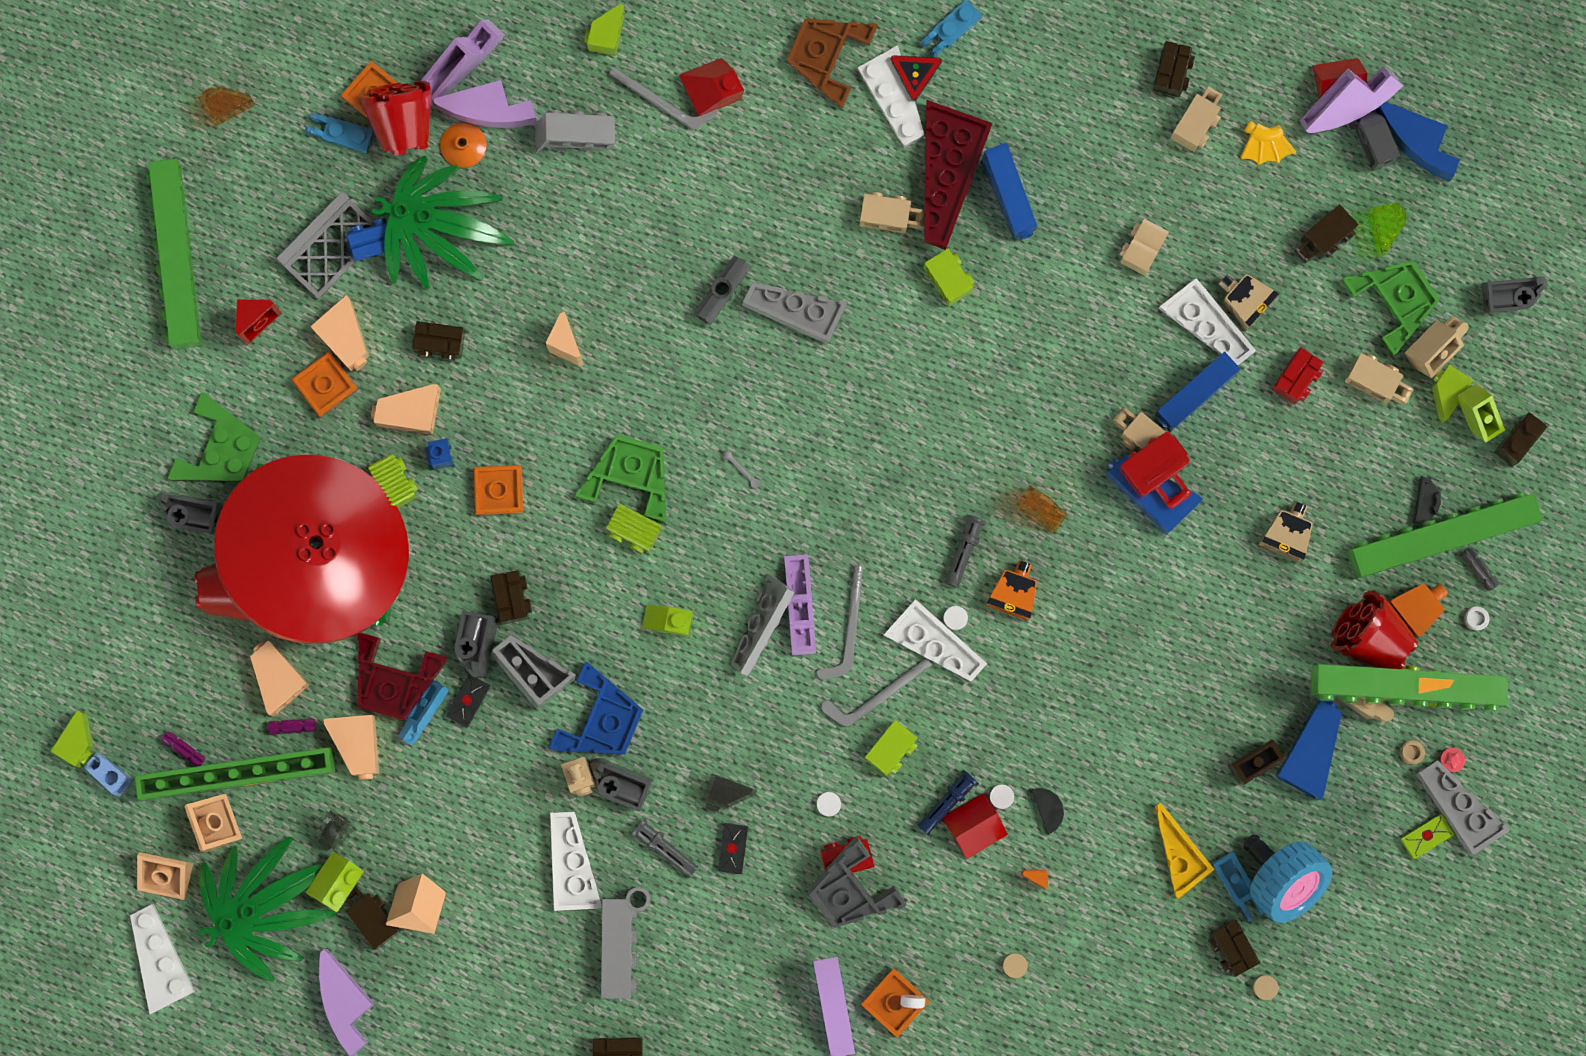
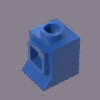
M448 438L427 442L428 446L425 447L430 471L455 466L454 460L451 458V443Z

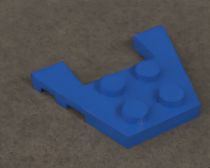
M585 661L577 682L596 689L600 693L582 736L578 737L557 728L549 749L555 751L625 755L644 710L590 663Z

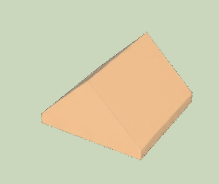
M565 312L559 314L546 341V346L549 353L577 366H582L584 364Z
M226 794L184 806L200 852H210L242 839Z
M139 852L137 855V890L185 900L193 863Z
M423 873L398 883L386 925L435 934L446 892Z

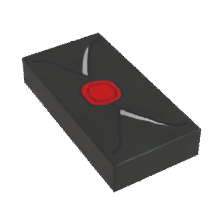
M469 674L446 717L468 728L491 685Z
M724 823L719 872L742 874L748 826Z

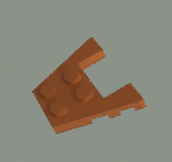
M805 18L788 56L787 63L836 105L843 108L851 87L830 79L831 73L846 38L870 46L878 24L835 22L834 20Z

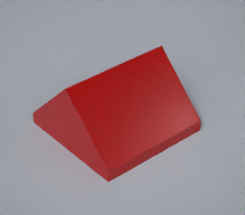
M1359 58L1312 65L1319 99L1347 69H1350L1367 83L1368 73Z
M237 299L235 333L248 345L277 319L282 312L271 300Z
M984 793L943 818L944 823L966 859L1008 835L997 811Z

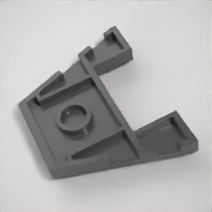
M857 836L853 838L807 890L810 898L834 928L863 920V916L873 913L880 915L887 913V909L897 906L900 909L907 906L905 899L895 886L872 898L850 870V868L870 857L868 850Z

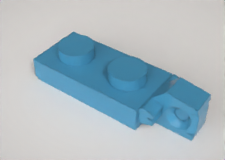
M433 681L406 719V723L398 737L406 743L413 745L430 722L439 705L443 702L449 689Z

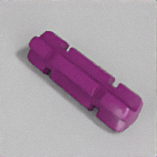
M307 718L304 721L302 719L282 720L281 722L270 721L268 723V731L272 735L280 734V732L287 734L300 733L303 730L305 732L316 731V721L313 718Z
M168 731L161 740L162 743L172 747L171 749L184 759L190 760V763L195 767L201 766L206 759L201 753L195 752L196 750L186 742L177 739V736L172 732Z

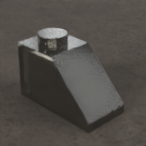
M711 774L702 802L706 803V809L719 813L720 809L727 810L756 796L757 790Z
M330 810L316 832L320 837L318 842L328 850L331 847L338 850L355 830L356 826L339 812Z

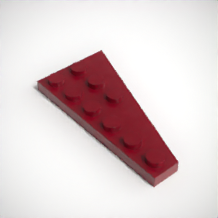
M926 100L924 243L946 250L993 123Z

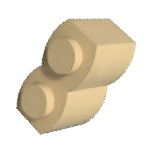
M1146 219L1141 224L1136 223L1130 234L1134 237L1130 244L1126 242L1119 254L1123 256L1120 263L1145 276L1169 231Z

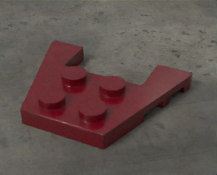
M359 633L357 635V641L359 642L358 707L406 721L447 662L448 657L425 651L419 673H409L374 663L381 639Z

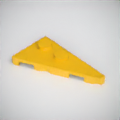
M1159 803L1155 806L1174 894L1179 899L1215 869L1165 807Z

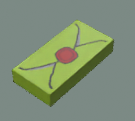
M1441 813L1403 836L1400 840L1414 860L1455 835V833Z

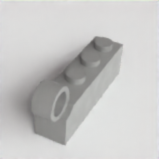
M635 887L627 893L626 899H602L601 998H632V993H636L637 979L632 978V968H637V954H632V944H637V929H633V919H637V912L646 910L651 903V896L644 888ZM636 891L643 892L647 898L645 905L641 908L634 907L630 901L631 895Z

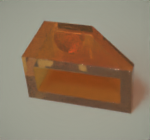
M219 86L206 89L198 97L214 127L256 106L250 95Z
M1031 485L1028 486L1015 506V509L1053 534L1056 533L1068 515L1050 497Z

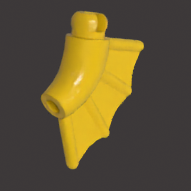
M1253 121L1247 123L1244 131L1250 134V138L1240 156L1242 160L1251 159L1258 165L1266 161L1280 163V160L1286 155L1296 154V150L1283 136V130L1280 125L1268 128L1259 123L1255 124Z

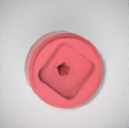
M1449 748L1440 754L1439 762L1450 772H1457L1463 768L1465 757L1459 749Z

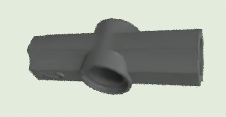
M733 256L720 276L713 281L711 289L695 310L694 315L704 323L711 325L724 305L732 298L734 291L751 267L741 258ZM719 286H726L729 289L725 295L716 293V289Z

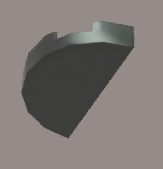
M1420 476L1413 523H1423L1430 520L1439 511L1441 505L1440 491H1438L1430 479Z
M1044 788L1031 789L1047 835L1056 831L1062 823L1064 816L1063 804L1059 797L1051 790Z

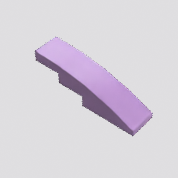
M808 555L784 556L786 585L795 592L788 606L792 655L816 654Z

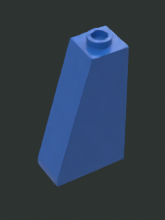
M1007 142L985 150L982 166L1013 239L1020 237L1023 240L1031 237L1034 234L1033 231L1036 230L1037 223Z
M1223 352L1156 412V423L1163 430L1167 429L1171 433L1230 382L1241 370L1240 367L1226 352Z
M1124 455L1121 459L1116 457L1107 466L1110 470L1106 476L1166 535L1203 500L1201 496L1191 491L1190 497L1175 508L1170 509L1156 490L1144 498L1138 496L1119 470L1122 463L1129 459L1128 456ZM1170 479L1160 485L1169 499L1182 491L1179 485Z
M1319 700L1316 702L1289 750L1285 761H1283L1275 777L1317 801L1322 800L1342 715V712L1337 709L1338 705L1332 701Z

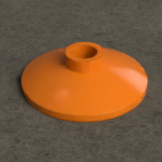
M463 122L450 126L443 133L440 140V151L443 158L450 165H458L459 168H468L476 165L484 157L487 148L483 132L477 126ZM460 140L467 141L466 145L462 147L458 145V142Z

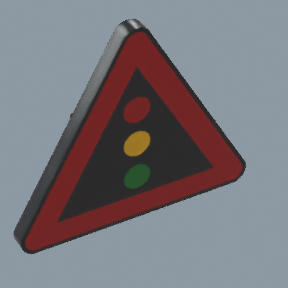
M891 56V62L912 101H916L941 65V58Z

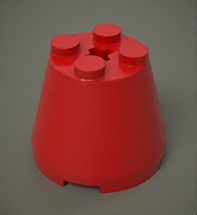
M415 81V86H411V83H393L369 89V95L367 96L360 94V101L364 112L385 152L401 155L407 153L406 149L414 148L415 150L428 148L432 92L430 83L427 81Z
M215 563L195 572L194 580L198 593L196 596V606L198 609H203L209 615L249 621L236 608L225 592Z
M1375 590L1363 593V599L1355 605L1350 603L1336 621L1331 632L1335 635L1334 641L1330 644L1334 651L1341 656L1372 668L1403 669L1405 659L1418 646V641L1415 639L1414 634L1387 599Z

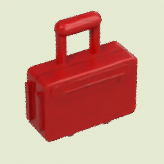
M1165 432L1157 439L1154 437L1150 438L1146 447L1139 452H1131L1129 459L1122 463L1119 468L1140 498H1144L1156 490L1167 507L1173 509L1191 496V490L1188 489L1177 474L1190 463L1189 454L1177 438L1169 432ZM1173 477L1182 491L1169 499L1160 485Z

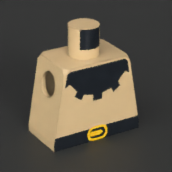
M1227 274L1219 283L1229 293L1222 301V304L1245 331L1252 326L1279 295L1276 291L1248 274L1239 283Z
M1294 502L1290 513L1284 510L1278 512L1258 545L1301 563L1306 557L1313 525L1312 522L1303 519L1307 506Z

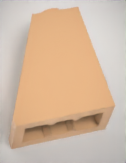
M346 295L310 327L352 372L354 369L358 371L366 365V359L369 357L353 303Z
M432 384L380 398L377 400V406L373 405L371 419L374 420V424L378 427L433 435L441 388L439 385Z
M268 640L266 643L264 641L259 643L253 649L254 654L250 658L266 712L270 716L275 717L310 684L281 651Z
M363 715L324 719V725L351 775L358 776V780L373 779L374 774H379L375 716Z

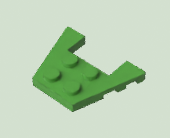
M1415 261L1385 267L1384 269L1372 272L1368 271L1355 276H1347L1341 280L1352 298L1374 286L1399 323L1400 327L1380 339L1391 357L1398 353L1440 301V298Z
M201 392L194 413L215 420L216 424L200 465L195 466L175 458L168 479L172 481L241 482L247 476L261 438L205 393Z
M617 435L600 458L594 470L586 478L585 483L579 488L575 497L597 504L604 480L645 491L651 494L644 516L665 523L663 447Z

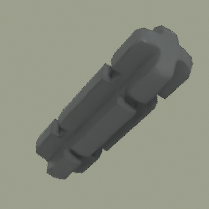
M1474 548L1467 549L1462 554L1464 560L1470 563V568L1480 581L1483 580L1485 582L1483 585L1487 590L1491 591L1500 584L1498 579L1491 575V570L1481 557H1477L1478 553Z

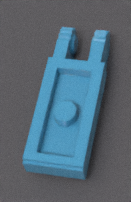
M965 0L933 28L932 32L920 44L926 47L938 37L942 42L935 46L930 53L932 57H936L982 18V14L968 0Z
M311 113L309 118L312 121L325 124L326 127L323 132L317 128L306 126L305 132L307 134L322 138L326 142L362 153H368L374 130L332 117L327 118L320 114Z
M1232 851L1211 863L1234 904L1238 906L1246 921L1249 922L1253 918L1244 902L1251 898L1250 889L1252 882ZM1252 900L1255 909L1260 914H1263L1264 912Z

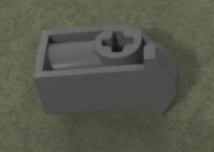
M1375 110L1350 122L1348 125L1349 131L1355 129L1372 171L1391 165L1400 157L1385 119Z
M1545 276L1481 283L1484 313L1522 310L1532 307L1539 299V294L1547 286ZM1524 295L1525 300H1518V296Z
M160 492L156 500L163 509L162 513L166 520L172 526L209 534L215 533L222 502L172 492ZM181 511L182 514H185V518L181 519L180 516H177V512Z
M462 611L454 651L457 658L467 668L472 677L482 678L489 672V661L499 619L489 615ZM473 647L472 651L466 652L467 648Z
M596 758L590 766L595 776L594 781L603 797L636 811H640L643 808L654 779L603 758ZM611 780L615 781L614 786L617 787L612 791L609 790V785L606 784Z

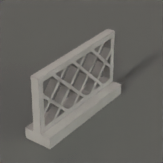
M342 191L276 259L319 299L356 262H353L351 256H344V243H347V240L344 239L343 226L363 224V226L372 227V220ZM351 207L357 213V222L343 223V213ZM360 216H361L366 222H360ZM340 217L341 223H334ZM330 226H341V239H327V229ZM314 243H324V256H310V247ZM327 243H341V256H327ZM307 251L308 256H302ZM310 259H325V273H311ZM327 259H341L342 268L338 272L328 273ZM344 259H350V260L344 265ZM297 260H308V273H297L291 266ZM302 276H308V282ZM311 276H325V286L319 292L311 286ZM328 276H334V277L328 282Z

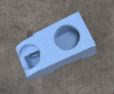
M98 751L84 766L109 792L119 797L134 781Z

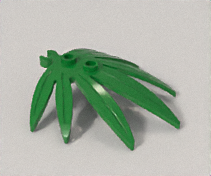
M422 156L413 162L402 175L394 194L393 204L387 203L382 197H375V202L383 204V208L381 210L372 209L373 215L377 217L390 215L385 232V257L391 281L393 284H396L401 260L399 240H401L405 255L415 275L426 289L430 288L426 266L421 252L412 238L413 234L443 260L465 274L482 281L483 276L462 252L439 235L429 231V229L467 240L513 246L514 241L497 229L479 220L451 211L434 209V207L480 205L502 201L503 198L501 195L480 191H449L422 197L423 194L436 188L459 170L458 165L448 166L429 174L416 184L427 163V156Z
M290 836L271 849L254 866L242 882L233 899L231 894L237 873L238 846L232 847L223 865L219 882V897H217L215 879L208 864L203 862L200 870L202 901L209 917L215 924L212 928H203L198 932L199 936L205 933H209L211 936L210 941L204 944L205 947L213 946L217 942V938L222 936L230 952L242 965L269 981L275 980L267 965L247 946L265 955L284 960L302 961L303 957L280 943L254 936V931H278L298 928L328 919L337 914L333 910H299L261 919L262 915L282 906L309 888L325 864L314 865L287 875L249 898L283 857L293 840V837Z

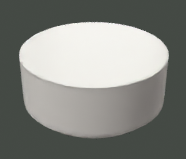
M952 606L946 610L943 620L947 628L957 631L966 625L968 616L962 607Z
M1472 607L1466 611L1464 623L1470 630L1480 631L1488 625L1489 614L1482 607Z
M998 785L990 792V802L997 809H1006L1013 803L1014 793L1010 787Z
M823 793L817 800V809L824 816H834L841 808L840 798L835 793Z
M901 995L900 1005L908 1008L925 1007V997Z

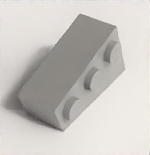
M549 110L535 125L536 152H543V148L557 147V152L565 151V147L579 148V151L610 150L615 144L614 116H607L606 113L602 112L584 115V112L581 111L563 114L559 110Z
M511 635L492 650V658L537 711L575 680L576 674L567 671L553 660L547 659Z

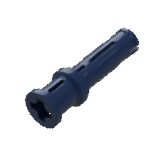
M964 769L961 771L962 775L952 785L949 784L946 790L948 792L917 824L927 835L930 834L958 801L960 803L964 801L965 795L974 786L979 785Z

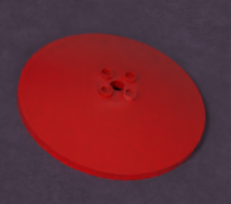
M307 454L293 455L271 461L254 470L236 486L226 500L218 517L214 535V558L221 584L232 603L249 621L279 638L305 644H324L355 636L369 628L386 613L397 598L405 581L409 562V542L404 520L398 507L390 505L392 501H388L390 497H386L385 489H381L382 486L378 485L379 483L374 478L345 461L327 456ZM311 538H318L322 542V547L320 549L312 548L309 540Z

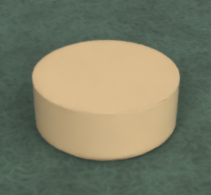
M1415 740L1405 742L1400 748L1401 759L1409 765L1420 763L1425 757L1424 746Z
M1010 954L1003 961V970L1011 978H1020L1027 971V961L1020 954Z
M1259 976L1253 983V992L1259 999L1270 1000L1278 993V983L1271 976Z

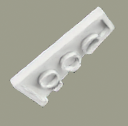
M897 45L859 66L857 70L905 148L923 138L925 134L915 101L911 100L891 62V56H901Z
M1197 278L1158 308L1221 355L1223 352H1226L1237 365H1240L1256 352Z
M916 599L884 634V636L969 681H972L987 665L979 655Z
M575 812L550 813L554 911L602 908Z
M151 904L130 915L149 1014H153L195 992L154 904Z

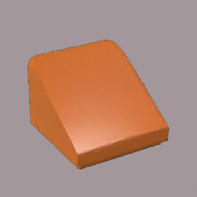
M1023 870L1021 872V876L1044 889H1048V871Z

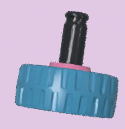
M1256 834L1249 836L1245 840L1244 849L1249 851L1250 855L1262 866L1253 879L1250 889L1251 898L1273 921L1284 923L1298 918L1314 906L1328 888L1332 878V867L1324 856L1311 844L1295 842L1275 853Z

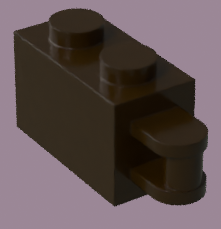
M1339 204L1303 235L1301 240L1304 243L1294 252L1305 264L1315 255L1319 260L1324 256L1329 258L1339 249L1336 245L1342 240L1347 243L1356 235L1354 230L1359 224ZM1306 246L1312 251L1311 254L1304 249Z
M356 884L346 898V902L350 907L345 912L373 949L378 950L401 931L398 927L386 925L388 914L383 909L386 904L378 894L374 896L372 893H367L365 895ZM358 894L361 899L354 903L351 898Z

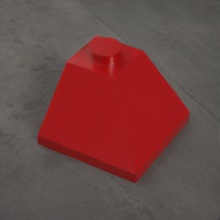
M722 58L679 75L698 117L741 100L744 93L735 70Z

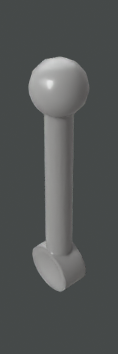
M726 450L723 452V457L729 459L751 482L752 488L756 489L760 486L759 480L751 477L732 457L731 451Z

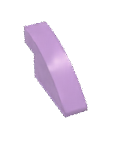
M489 19L481 20L468 37L455 38L422 78L421 81L430 83L432 92L431 106L434 104L433 98L449 93L504 38L505 35Z
M1384 66L1368 83L1350 69H1347L1299 121L1308 133L1340 127L1367 115L1381 106L1402 88L1403 84L1396 75Z
M501 80L433 98L437 110L457 120L489 128H517L537 124L531 100L509 106Z
M324 949L320 952L319 981L324 1009L331 1028L340 1044L349 1056H354L369 1042L353 1023L375 1004L328 949Z
M838 957L813 961L830 1055L845 1056L855 1054Z

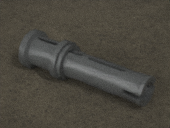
M966 515L965 519L967 522L964 530L958 536L960 544L947 579L944 582L956 588H959L973 547L979 543L978 536L981 528L986 524V521L972 515Z
M643 819L631 836L639 838L647 845L648 850L653 851L654 849L690 878L699 866L695 865L663 839V833L655 831L647 824V820Z

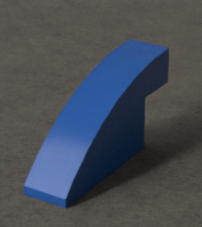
M1388 102L1376 108L1375 111L1385 119L1395 144L1407 157L1426 171L1448 182L1454 177L1460 159L1438 151L1448 125Z

